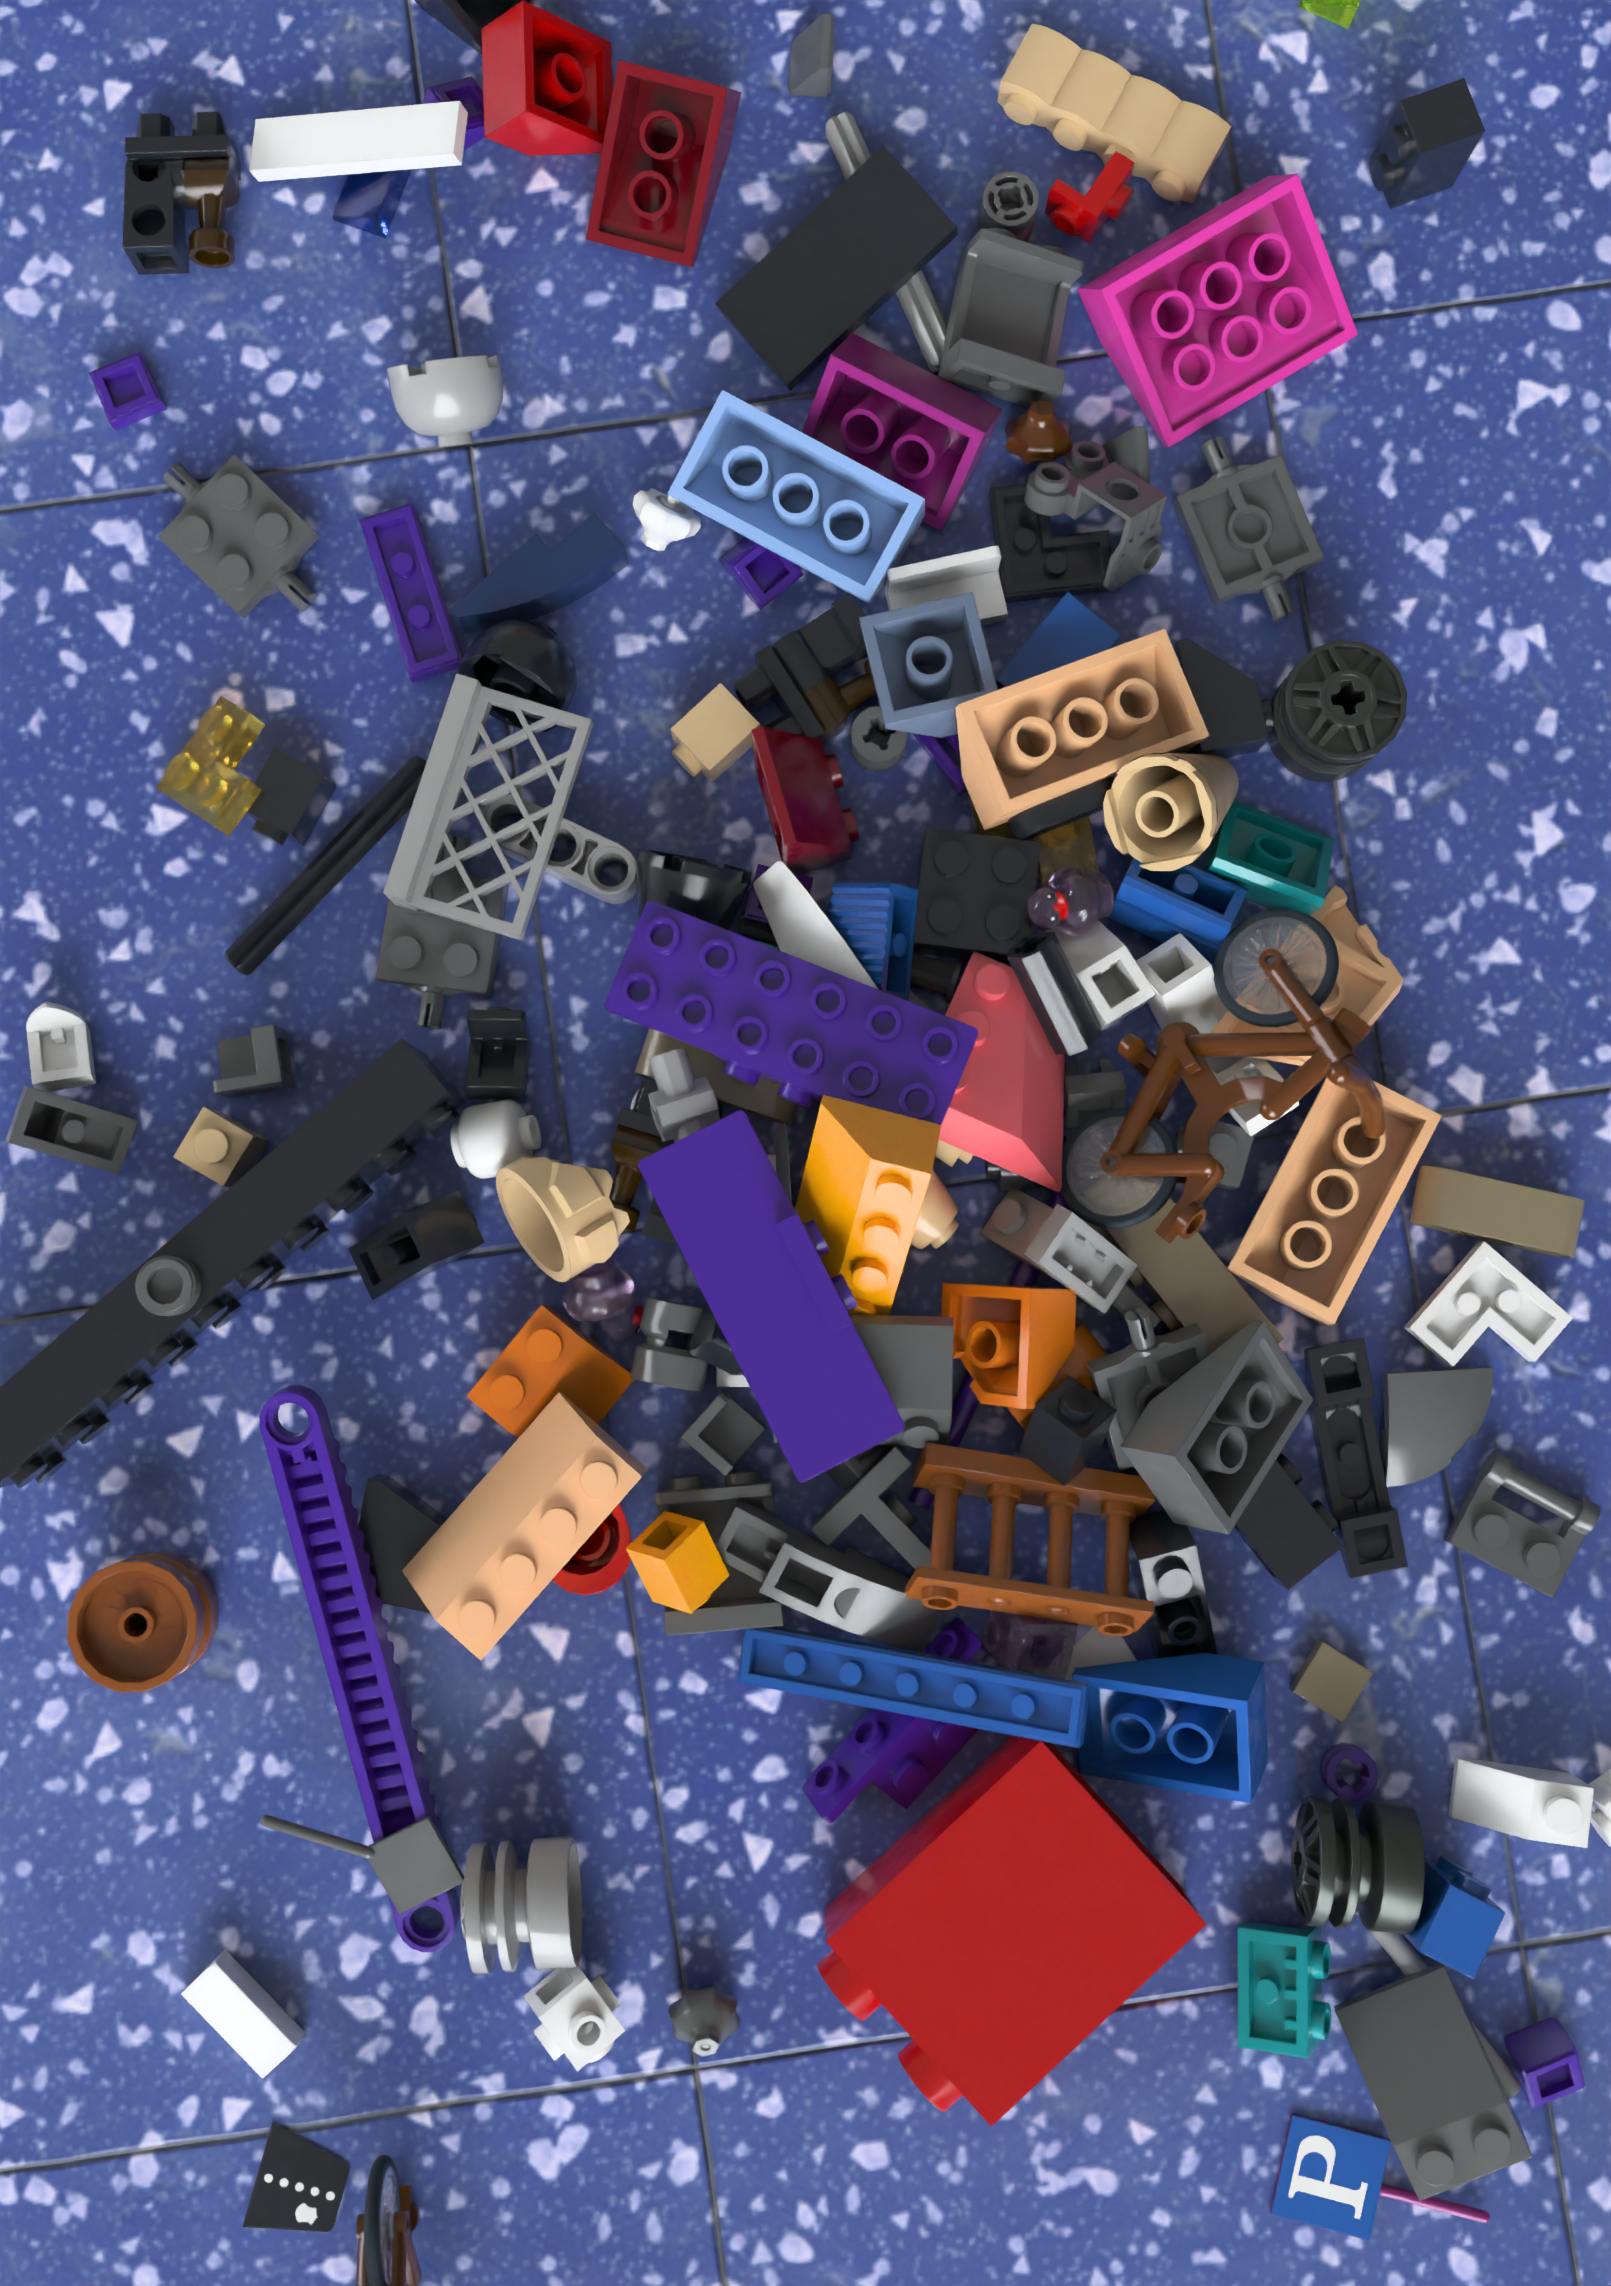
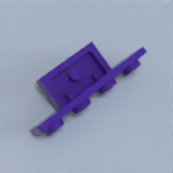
M955 1618L943 1632L934 1638L924 1653L979 1663L987 1654L988 1647L960 1618ZM872 1709L865 1718L855 1725L852 1732L826 1761L815 1769L813 1775L803 1785L802 1790L821 1818L828 1823H833L870 1782L907 1809L979 1729Z

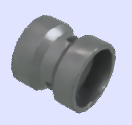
M1016 171L1002 172L994 176L986 184L983 192L982 208L979 215V230L1001 228L1012 232L1018 240L1027 242L1034 228L1035 215L1039 204L1038 190L1034 182L1026 175Z

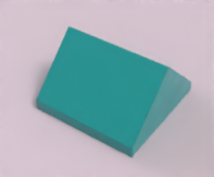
M1233 801L1211 842L1202 869L1217 875L1222 880H1229L1249 889L1245 900L1271 910L1292 909L1312 915L1321 908L1326 897L1335 839L1240 802Z

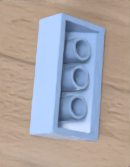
M724 390L721 391L668 491L670 497L868 604L872 602L886 583L887 571L899 565L925 517V498Z

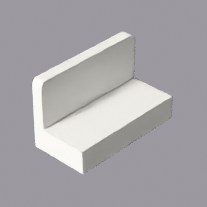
M999 546L986 547L889 569L885 585L889 611L973 592L981 626L1006 621L1008 611L998 572L1002 558Z

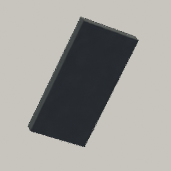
M882 146L724 294L715 305L719 312L791 391L958 236V229L889 151Z

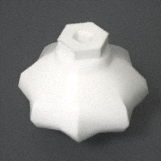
M651 488L649 491L641 490L634 495L633 508L643 528L641 540L646 546L656 551H664L666 546L672 541L694 536L701 528V520L694 514L693 508L667 494Z

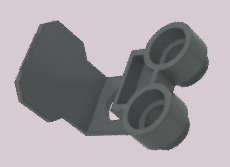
M1079 441L1073 445L1069 453L1065 454L1063 465L1053 462L1042 463L1029 475L1024 501L1036 513L1047 516L1065 513L1074 520L1097 505L1102 504L1126 520L1120 544L1110 557L1103 586L1113 592L1140 573H1148L1158 562L1162 553L1160 540L1164 529L1159 523L1167 495L1116 462L1109 464L1105 456V449L1098 443ZM1113 484L1128 485L1134 488L1139 496L1133 500L1114 498L1111 496Z

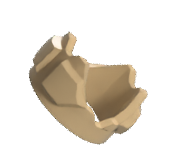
M529 1153L527 1155H520L519 1159L497 1172L496 1189L509 1225L522 1247L537 1266L558 1282H566L596 1263H605L618 1247L619 1236L630 1222L628 1213L614 1208L609 1198L613 1180L607 1170L564 1164L556 1159H549L545 1156L535 1157Z

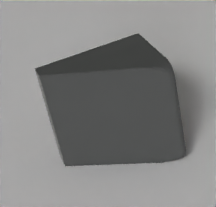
M823 13L792 42L788 82L789 94L828 98V94H831L835 18H832V14Z
M1136 426L1102 445L1109 464L1116 462L1147 483L1150 482L1148 430H1145V426ZM1113 484L1111 496L1114 498L1133 500L1139 496L1137 491L1128 485Z

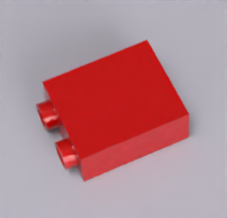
M1010 1735L825 1907L826 1942L832 1950L817 1963V1967L834 1995L855 2017L865 2021L883 2005L912 2037V2040L898 2052L899 2061L917 2088L936 2108L946 2112L964 2096L992 2127L1207 1923L1186 1890L1052 1743Z

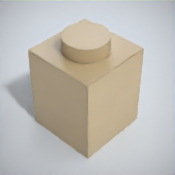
M720 683L670 729L673 743L677 746L671 753L690 775L695 777L701 771L713 783L753 746L751 730L759 728L760 723Z
M203 1107L173 1157L221 1186L230 1188L256 1165L270 1140L220 1111Z

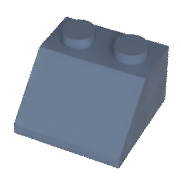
M973 592L859 617L885 729L939 738L958 734L957 705L998 690Z

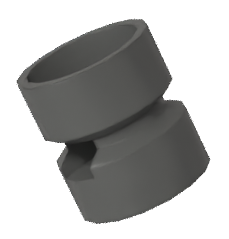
M646 1297L640 1330L647 1336L645 1343L636 1346L630 1378L667 1387L703 1392L709 1363L690 1354L693 1336L703 1308ZM669 1330L685 1332L684 1348L665 1345Z

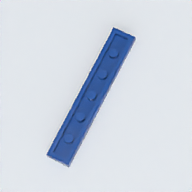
M777 1626L744 1629L737 1680L738 1683L1080 1748L1084 1743L1090 1683Z

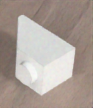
M1455 1757L1448 1815L1458 1820L1527 1840L1587 1848L1594 1788L1568 1772Z

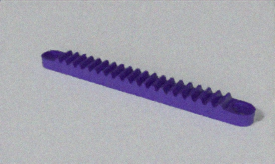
M289 1385L276 1392L263 1405L259 1416L260 1430L373 1843L427 1816H430L441 1836V1819L435 1814L436 1800L434 1795H430L429 1774L424 1773L423 1752L418 1751L417 1748L418 1733L417 1730L412 1729L411 1708L406 1707V1689L399 1681L400 1666L394 1662V1644L388 1640V1622L382 1618L381 1614L383 1603L375 1592L376 1577L370 1573V1555L364 1551L365 1536L357 1525L358 1510L352 1506V1488L346 1484L345 1476L347 1469L345 1464L340 1462V1443L334 1439L328 1413L322 1398L314 1390L305 1386ZM285 1403L300 1405L308 1415L309 1424L307 1429L300 1433L287 1431L278 1419V1411L281 1405ZM442 1838L447 1846L446 1838ZM455 1887L401 1914L398 1913L388 1895L397 1931L402 1941L410 1948L420 1952H435L444 1948L451 1941L461 1916ZM422 1906L436 1908L444 1918V1925L436 1930L424 1929L417 1924L414 1918V1911Z

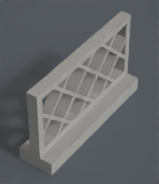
M456 673L383 893L395 905L414 911L420 909L523 941L593 727L592 719L483 687L479 680ZM492 705L515 712L523 729L492 744L485 730ZM524 715L539 719V721L528 725ZM554 725L576 730L570 750L547 761L535 735ZM482 736L487 747L477 752ZM529 739L542 764L511 780L498 754ZM493 758L505 783L475 798L467 784L470 770L476 765ZM564 765L558 782L553 770ZM548 774L556 790L552 804L529 815L517 789ZM464 791L469 802L459 806ZM511 793L524 819L493 834L480 808ZM475 812L487 838L457 853L449 838L452 824L460 818ZM547 819L540 836L535 825ZM529 828L538 844L534 859L512 870L499 843ZM446 846L451 856L440 862ZM493 847L506 873L475 888L462 862ZM456 866L469 892L449 903L428 898L435 876ZM528 874L524 890H522L517 879ZM512 883L520 899L513 923L490 917L481 898ZM475 902L480 913L464 909L463 907Z

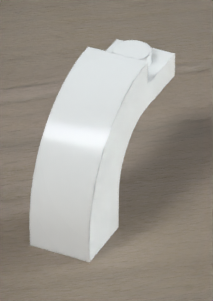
M1181 933L1136 961L1156 993L1147 1003L1162 1030L1171 1023L1181 1021L1190 1023L1200 1033H1210L1228 1012V1009L1218 996L1211 964ZM1204 1057L1220 1085L1239 1078L1266 1076L1279 1082L1285 1081L1263 1059L1251 1057ZM1253 1102L1231 1108L1225 1113H1229L1250 1137L1276 1121L1263 1118L1259 1110L1260 1104ZM1299 1102L1295 1103V1104H1294L1288 1111H1286L1283 1115H1285L1286 1113L1290 1112L1291 1110H1293L1294 1108H1296L1297 1106H1299Z

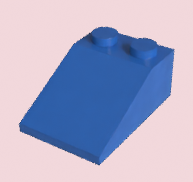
M1202 1653L1075 1668L1072 1673V1680L1090 1683L1084 1743L1080 1748H1077L1079 1774L1252 1804L1268 1764L1265 1662Z

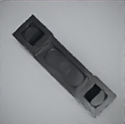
M1360 1337L1304 1349L1307 1390L1313 1398L1309 1409L1314 1441L1329 1511L1339 1525L1335 1530L1336 1538L1343 1545L1340 1552L1347 1574L1350 1578L1408 1567L1397 1509L1390 1505L1370 1397L1375 1396L1364 1338Z

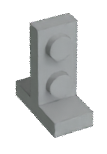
M1018 1189L1007 1192L980 1232L981 1235L993 1244L1065 1285L1089 1305L1104 1314L1138 1266L1070 1210L1059 1204L1053 1209Z

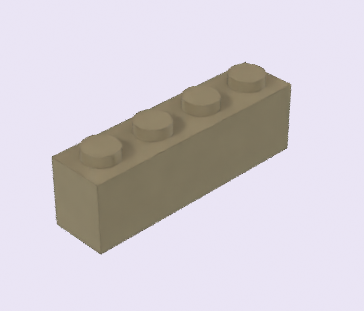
M1108 1175L1078 1200L1085 1208L1094 1213L1105 1216H1121L1134 1212L1146 1205L1156 1195L1161 1185L1159 1183H1130L1123 1186L1116 1183L1111 1175ZM1171 1198L1155 1215L1134 1226L1118 1229L1104 1228L1083 1220L1138 1265L1127 1282L1134 1289L1141 1284L1156 1301L1149 1308L1161 1319L1160 1324L1169 1333L1196 1323L1205 1334L1209 1355L1253 1320L1264 1321L1277 1343L1284 1339L1231 1272L1227 1270V1267L1198 1231L1188 1239H1183L1177 1235L1170 1244L1155 1232L1176 1205Z

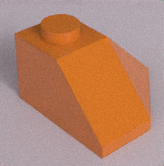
M942 1283L941 1316L953 1317L954 1319L953 1358H960L973 1378L969 1386L980 1403L1034 1409L1074 1350L1076 1294L1070 1289Z

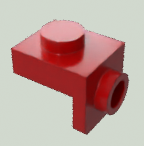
M1115 151L1085 196L1057 179L1049 190L1045 214L1050 217L1054 226L1062 233L1072 237L1078 235L1088 243H1091L1107 218L1110 217L1116 221L1131 200L1134 189L1129 187L1128 184L1135 163Z

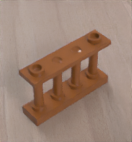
M926 1443L914 1465L913 1487L929 1489L935 1495L930 1567L917 1566L905 1586V1598L922 1600L924 1606L937 1610H949L957 1606L1097 1626L1100 1633L1109 1636H1126L1137 1632L1154 1613V1601L1128 1598L1130 1523L1134 1522L1136 1517L1143 1516L1155 1501V1495L1141 1476L1084 1468L1064 1486L1028 1458ZM962 1495L987 1498V1501L992 1504L988 1576L954 1571L958 1497ZM1019 1504L1044 1507V1510L1049 1513L1047 1585L1012 1580L1016 1506ZM1077 1512L1098 1515L1106 1522L1104 1594L1070 1589L1073 1514Z

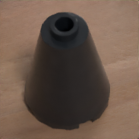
M638 849L636 860L638 917L640 919L646 903L654 901L729 931L750 884L752 871L724 864V868H721L717 864L707 862L704 859L655 850L645 851Z

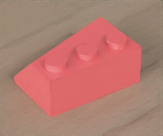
M973 951L945 1016L975 1027L978 1030V1037L942 1123L939 1140L1049 1189L1060 1192L1062 1188L1065 1054H1055L1013 968Z

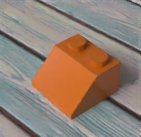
M544 1304L536 1310L466 1397L507 1431L519 1438L559 1392H562L596 1424H599L635 1379L630 1378L631 1371L550 1304Z

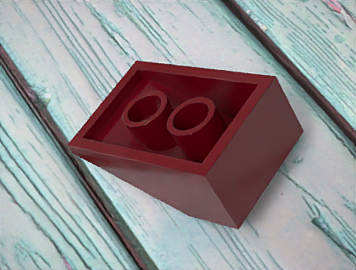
M618 60L586 240L694 267L730 151L741 92Z
M763 726L752 729L755 772L781 861L785 863L791 872L803 874L851 860V843L860 841L852 809L846 808L841 810L835 789L844 787L835 753L825 756L821 740Z

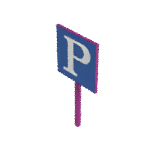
M1292 2113L1270 2210L1271 2215L1370 2241L1379 2195L1482 2223H1487L1490 2220V2215L1486 2210L1433 2196L1419 2201L1414 2191L1382 2183L1391 2144L1390 2139Z

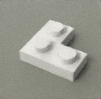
M1481 1241L1475 1244L1404 1326V1329L1447 1366L1454 1367L1488 1326L1526 1360L1536 1362L1573 1318L1485 1241Z

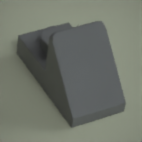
M24 1085L5 1141L120 1175L138 1120Z

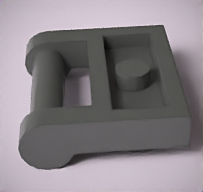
M1493 1450L1482 1464L1444 1541L1542 1594L1553 1598L1585 1535L1597 1523L1601 1509L1598 1504L1585 1497H1580L1576 1500L1513 1466V1459L1498 1450ZM1502 1485L1565 1519L1558 1534L1492 1500L1497 1489Z

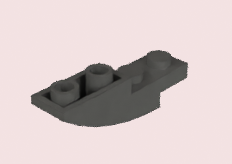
M739 1499L716 1544V1548L724 1563L762 1582L759 1590L760 1593L817 1620L875 1641L924 1651L946 1611L928 1608L922 1604V1600L905 1598V1586L910 1580L909 1577L848 1545L843 1553L829 1545L827 1546L824 1542L742 1499Z

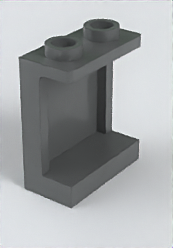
M980 229L961 251L938 377L952 384L1029 408L1031 402L1039 400L1051 403L1063 392L1066 371L1056 368L1070 288L1082 276L1084 262L1069 257L1067 252L1059 247L1050 245L1036 246L1018 240L1012 232L1005 229Z
M759 1470L732 1471L725 1476V1483L702 1484L701 1475L668 1477L667 1488H658L654 1493L655 1505L658 1506V1516L663 1511H668L704 1521L715 1546L739 1499L775 1517L772 1479H760ZM724 1563L729 1577L711 1594L709 1600L698 1607L692 1614L668 1606L665 1607V1636L783 1626V1604L759 1592L762 1582Z

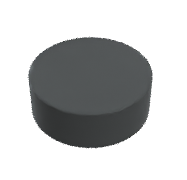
M169 1255L158 1256L149 1260L140 1269L135 1283L136 1295L141 1305L155 1315H180L191 1309L197 1302L201 1293V1278L196 1267L185 1258Z

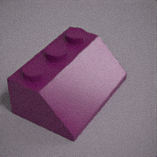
M852 333L830 355L802 433L925 498V517L922 522L943 531L982 459L1003 409Z

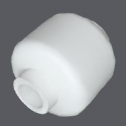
M512 1099L472 1105L464 1109L458 1123L453 1124L451 1128V1146L455 1160L460 1167H467L474 1176L479 1179L496 1177L497 1172L501 1168L519 1159L520 1155L530 1153L533 1156V1150L539 1149L541 1146V1132L534 1115L527 1116L519 1103Z

